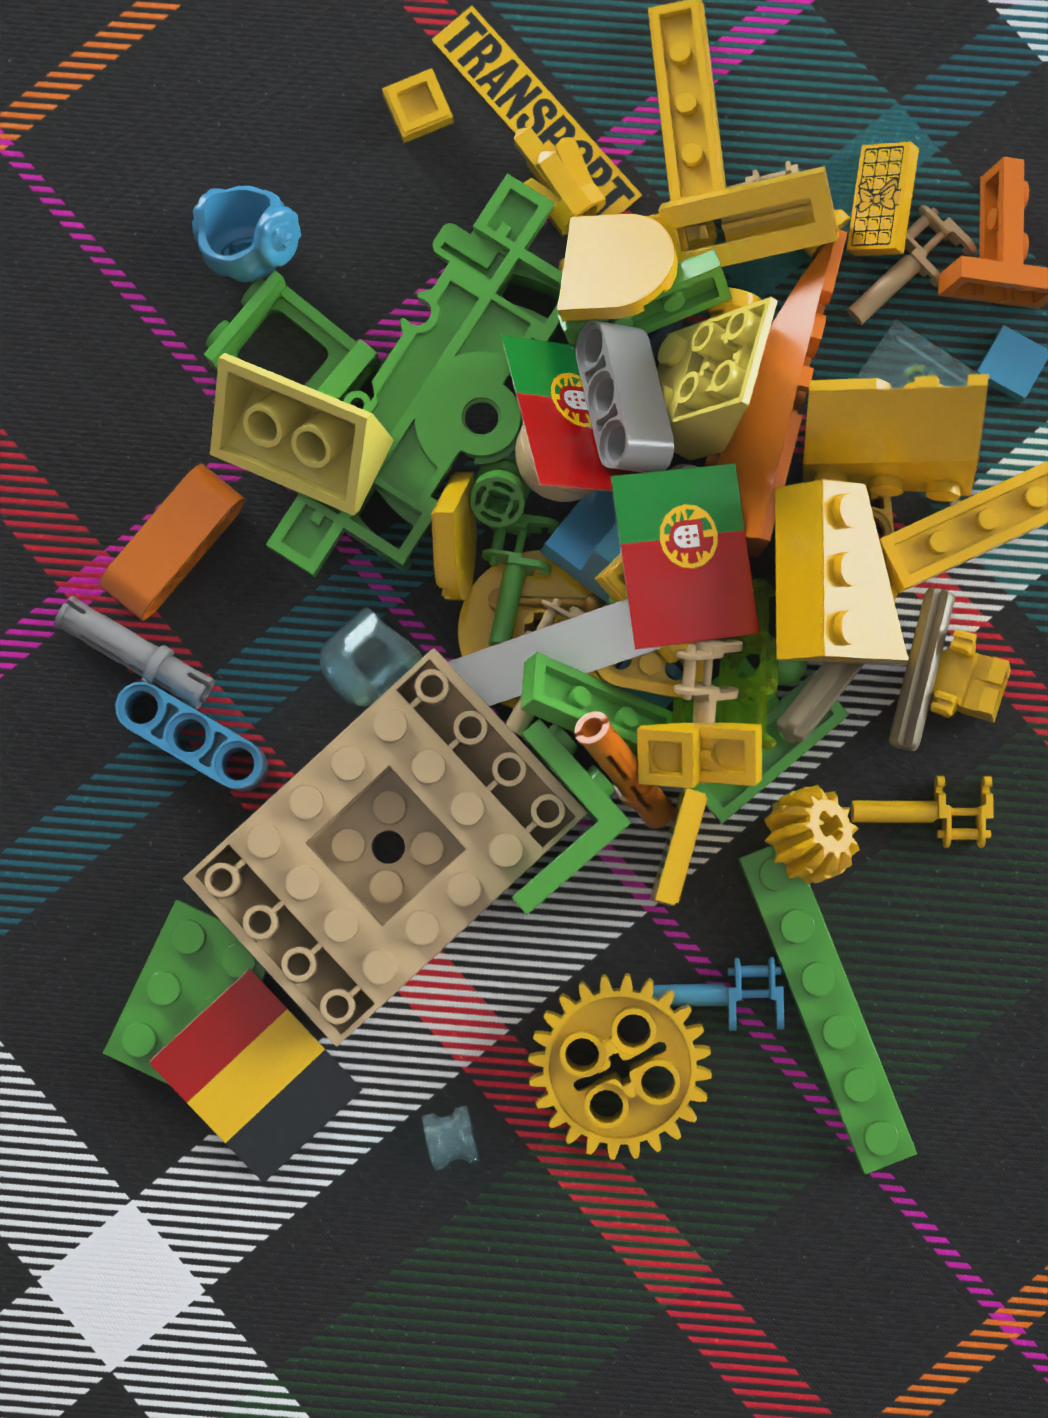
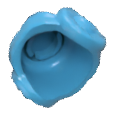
M237 186L226 190L213 188L201 196L198 204L193 209L194 219L192 225L194 239L199 246L205 263L221 277H230L244 283L263 279L272 274L277 267H282L290 261L297 250L298 241L301 237L298 215L291 208L284 206L280 198L268 190H261L252 186Z

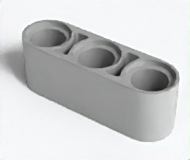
M596 320L588 321L579 332L575 352L601 463L606 468L634 472L665 471L673 457L674 437L647 333L641 328Z

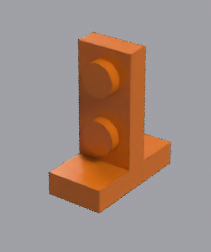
M1003 157L980 177L979 258L960 256L942 271L938 278V296L1040 309L1048 303V268L1023 264L1029 249V238L1024 233V210L1029 199V185L1027 181H1024V159Z

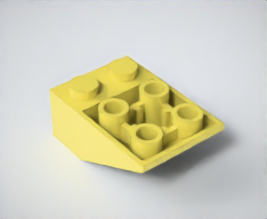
M774 298L763 299L667 334L658 351L659 365L657 372L673 432L674 452L692 461L724 452L750 402L777 300Z

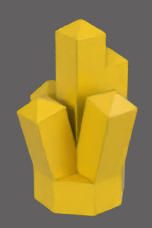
M531 127L517 130L514 137V145L525 158L527 167L538 180L536 181L531 178L525 181L524 184L554 202V210L548 219L561 236L569 233L571 217L595 216L605 206L606 198L592 181L575 138H561L556 144V152H549Z

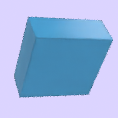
M1003 325L975 374H989V386L1022 403L1048 359V349Z

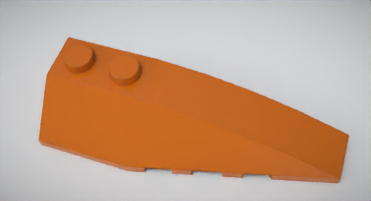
M838 230V241L825 244L797 282L770 326L750 402L724 452L706 456L704 467L736 463L748 556L759 558L772 536L775 524V488L785 486L803 416L797 414V412H800L806 393L809 390L810 380H812L814 368L810 367L811 359L815 358L822 339L826 322V315H823L825 306L829 305L847 236L846 231Z

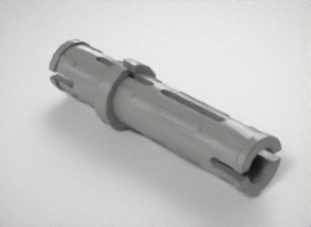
M74 596L68 598V604L64 602L55 618L54 626L72 636L74 635L92 648L133 670V672L143 677L141 682L154 686L157 685L196 710L207 699L215 679L193 669L173 656L175 654L174 650L165 645L158 647L136 635V633L104 614H100Z

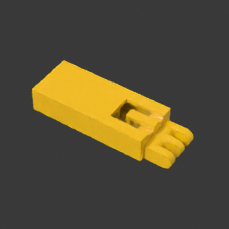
M825 166L662 203L658 209V214L646 216L657 221L667 230L677 254L678 264L687 258L696 257L714 249L721 267L836 242L839 237ZM721 218L722 231H724L726 242L690 250L688 241L709 238L707 221Z

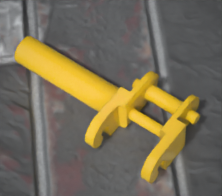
M936 776L934 780V801L852 800L851 820L852 823H933L936 819H942V830H937V838H942L944 848L950 847L951 840H976L978 847L984 848L986 838H991V830H986V819L994 818L993 794L990 793L992 777H982L981 806L976 808H951V806L946 805V794L943 793L945 777ZM952 816H976V828H952Z

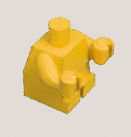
M957 629L953 634V641H951L946 650L942 651L931 696L930 710L946 718L952 717L958 711L962 714L994 723L1011 672L1010 663L1004 659L975 653L977 634Z

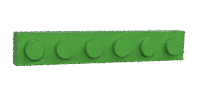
M771 845L740 857L738 861L860 1169L866 1175L914 1156L917 1152L810 884H805L799 877L788 878L785 863H773L776 851L774 846Z

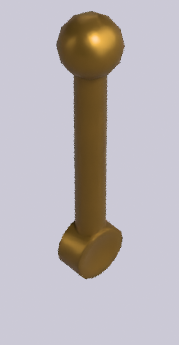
M500 588L491 591L488 597L489 606L493 611L496 609ZM594 593L588 594L585 598L521 596L519 607L545 608L541 604L543 599L552 603L554 598L562 601L561 608L575 606L579 609H584L587 613L604 607V601Z

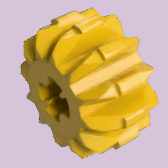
M818 785L804 787L781 796L779 801L772 804V813L764 819L772 833L766 838L765 842L774 846L776 851L773 863H785L788 878L799 877L805 884L819 883L842 874L846 868L852 866L851 858L860 850L852 835L859 828L850 823L847 817L850 807L839 806L835 791L824 793Z

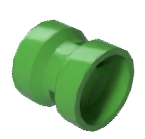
M509 455L501 461L481 465L478 470L476 482L471 491L470 505L477 519L488 526H509L518 521L523 514L530 488L519 473L515 456Z

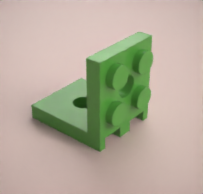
M540 719L522 734V742L587 811V816L594 825L511 897L526 915L631 824L628 818L609 798L616 789L594 765L585 771L573 757L577 752L578 746L562 727L556 724L547 728Z

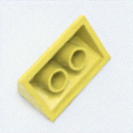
M226 353L220 356L210 455L353 516L359 512L394 441L377 418L370 412Z

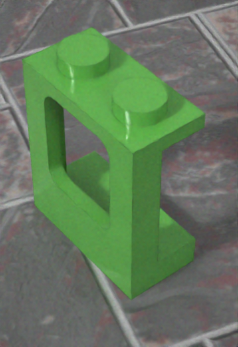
M275 270L266 281L263 279L256 280L249 287L241 300V304L244 307L231 322L224 320L212 331L206 341V346L209 349L204 353L211 368L218 372L220 356L226 353L238 358L239 350L271 313L279 312L328 351L326 361L307 382L306 387L344 401L348 393L360 391L381 366L375 350L361 339L358 342L353 340L286 285L283 276Z

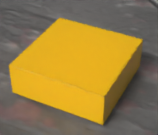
M432 68L382 88L383 96L403 143L453 123V116Z

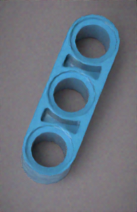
M134 682L126 686L118 694L115 709L121 724L220 784L242 792L251 791L259 787L265 780L268 773V760L259 747L170 694L146 682ZM144 695H153L158 703L156 716L150 722L138 724L132 715L134 703ZM201 723L206 731V739L203 746L194 752H185L180 745L179 736L181 731L188 724ZM237 751H249L254 759L252 773L243 780H233L227 772L229 758Z

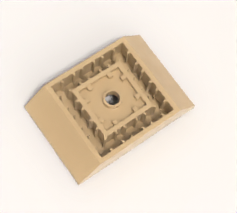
M433 648L191 870L183 880L337 1047L541 859L588 813L440 653ZM386 831L398 833L405 843L403 856L397 862L391 864L380 862L373 852L375 839Z

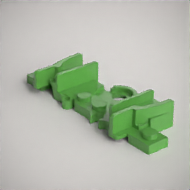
M506 174L473 225L471 234L452 223L445 224L433 241V252L437 258L448 265L432 289L417 293L418 302L426 305L431 310L430 318L421 325L411 324L405 318H401L400 324L403 334L372 380L375 394L370 401L369 396L362 391H352L346 395L343 401L350 405H354L357 402L363 403L364 407L362 410L372 413L394 439L359 512L353 516L290 489L298 494V496L266 543L270 550L311 576L316 577L340 538L346 532L347 535L365 545L382 559L406 574L412 565L409 558L423 535L428 537L432 530L431 513L438 502L433 497L452 469V464L460 452L464 453L465 456L475 458L474 464L478 465L501 461L514 452L517 436L524 423L517 396H514L504 386L511 372L501 335L553 342L560 332L561 323L557 315L559 314L557 310L558 304L547 319L532 310L514 305L501 296L509 284H515L544 293L559 301L563 272L528 251L533 240L554 210L553 201L511 175ZM476 403L490 404L497 411L498 423L487 434H476L466 425V412ZM375 491L379 493L388 506L402 520L413 527L400 549L377 536L359 517Z

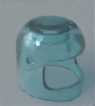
M365 606L324 644L320 652L319 663L326 681L343 699L356 706L369 707L423 657L408 640L384 624Z

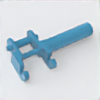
M769 957L768 965L741 966L739 958H734V968H728V976H734V987H726L724 983L653 985L652 996L659 998L668 989L674 991L670 1007H681L689 1004L690 1007L727 1006L729 1031H736L737 1001L742 1000V998L772 999L775 1001L776 1030H784L783 986H775V975H781V966L775 967L774 957ZM768 977V989L742 990L741 978Z

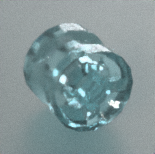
M467 1105L456 1107L451 1115L439 1117L435 1113L422 1116L425 1138L434 1171L446 1169L449 1162L459 1159L466 1163L479 1161Z

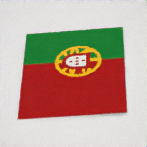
M501 335L539 485L613 491L611 476L642 473L606 468L601 463L593 429H591V420L577 365L576 345Z
M736 463L611 476L635 650L759 633Z

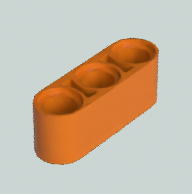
M202 463L197 465L182 479L113 560L102 575L99 586L141 621L148 619L166 601L233 522L243 508L245 498Z

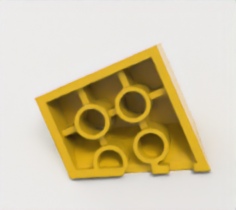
M989 374L968 375L967 386H944L939 384L937 376H915V382L908 383L903 388H891L888 382L879 378L810 380L803 457V482L831 480L866 484V488H869L871 493L887 497L902 495L903 491L926 493V497L929 499L944 502L956 501L960 496L970 497L979 459Z
M818 480L776 487L777 660L893 666L907 665L906 648L866 484Z

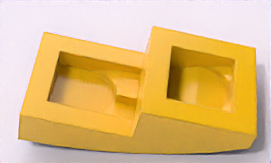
M672 723L644 725L637 729L638 784L694 788L700 782L756 786L762 780V724Z

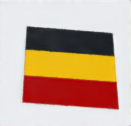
M250 968L148 1062L262 1183L268 1180L363 1090Z

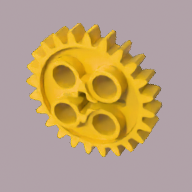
M625 973L620 988H612L608 976L603 974L600 981V991L594 993L584 981L579 982L581 999L576 1002L570 996L562 993L559 996V1000L565 1012L560 1015L546 1010L543 1016L546 1022L553 1028L552 1031H535L533 1039L546 1047L545 1051L530 1053L528 1062L543 1067L542 1072L530 1077V1086L546 1087L547 1092L537 1099L536 1106L537 1108L555 1107L556 1111L551 1116L548 1125L550 1128H554L567 1122L570 1125L566 1136L568 1144L574 1142L581 1134L588 1137L587 1154L591 1155L599 1143L603 1142L607 1143L610 1159L615 1160L619 1146L627 1144L634 1159H637L640 1153V1142L645 1140L649 1142L656 1152L661 1151L660 1133L665 1131L671 1137L678 1140L681 1138V1133L676 1120L679 1117L693 1123L697 1120L695 1112L688 1105L689 1101L706 1102L707 1093L697 1087L695 1082L711 1079L712 1072L704 1066L697 1065L696 1061L711 1055L710 1047L706 1045H693L692 1042L704 1032L702 1024L685 1026L684 1021L692 1011L689 1004L683 1005L674 1011L670 1008L674 997L672 989L665 991L659 998L652 996L653 979L648 978L640 991L632 988V979L629 973ZM627 1015H640L649 1023V1033L641 1041L628 1042L618 1033L617 1026L620 1020ZM575 1039H589L598 1048L599 1055L590 1065H576L567 1056L566 1048ZM658 1042L666 1044V1049L663 1052L632 1062L629 1065L630 1076L626 1078H621L620 1074L615 1071L604 1075L590 1084V1086L581 1090L574 1087L575 1081L607 1070L611 1066L610 1056L612 1054L619 1053L623 1060H629ZM655 1066L665 1067L670 1070L674 1076L671 1087L661 1093H653L647 1090L641 1081L646 1070ZM610 1090L618 1094L623 1102L620 1111L608 1117L597 1114L591 1107L590 1101L599 1091Z

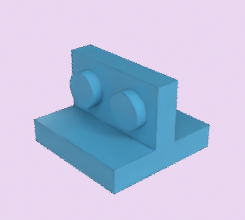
M594 490L592 494L582 498L546 541L540 552L608 605H611L609 603L610 596L597 583L595 578L621 553L613 491Z

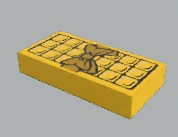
M911 141L862 145L846 249L854 256L904 254L919 148Z

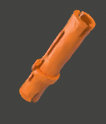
M597 711L587 713L581 717L574 729L575 734L578 736L576 738L580 744L584 745L600 768L614 783L615 794L618 799L627 807L634 808L642 818L645 826L657 829L667 825L675 813V808L672 805L673 802L663 793L660 786L638 784V759L611 725L608 717L604 713Z

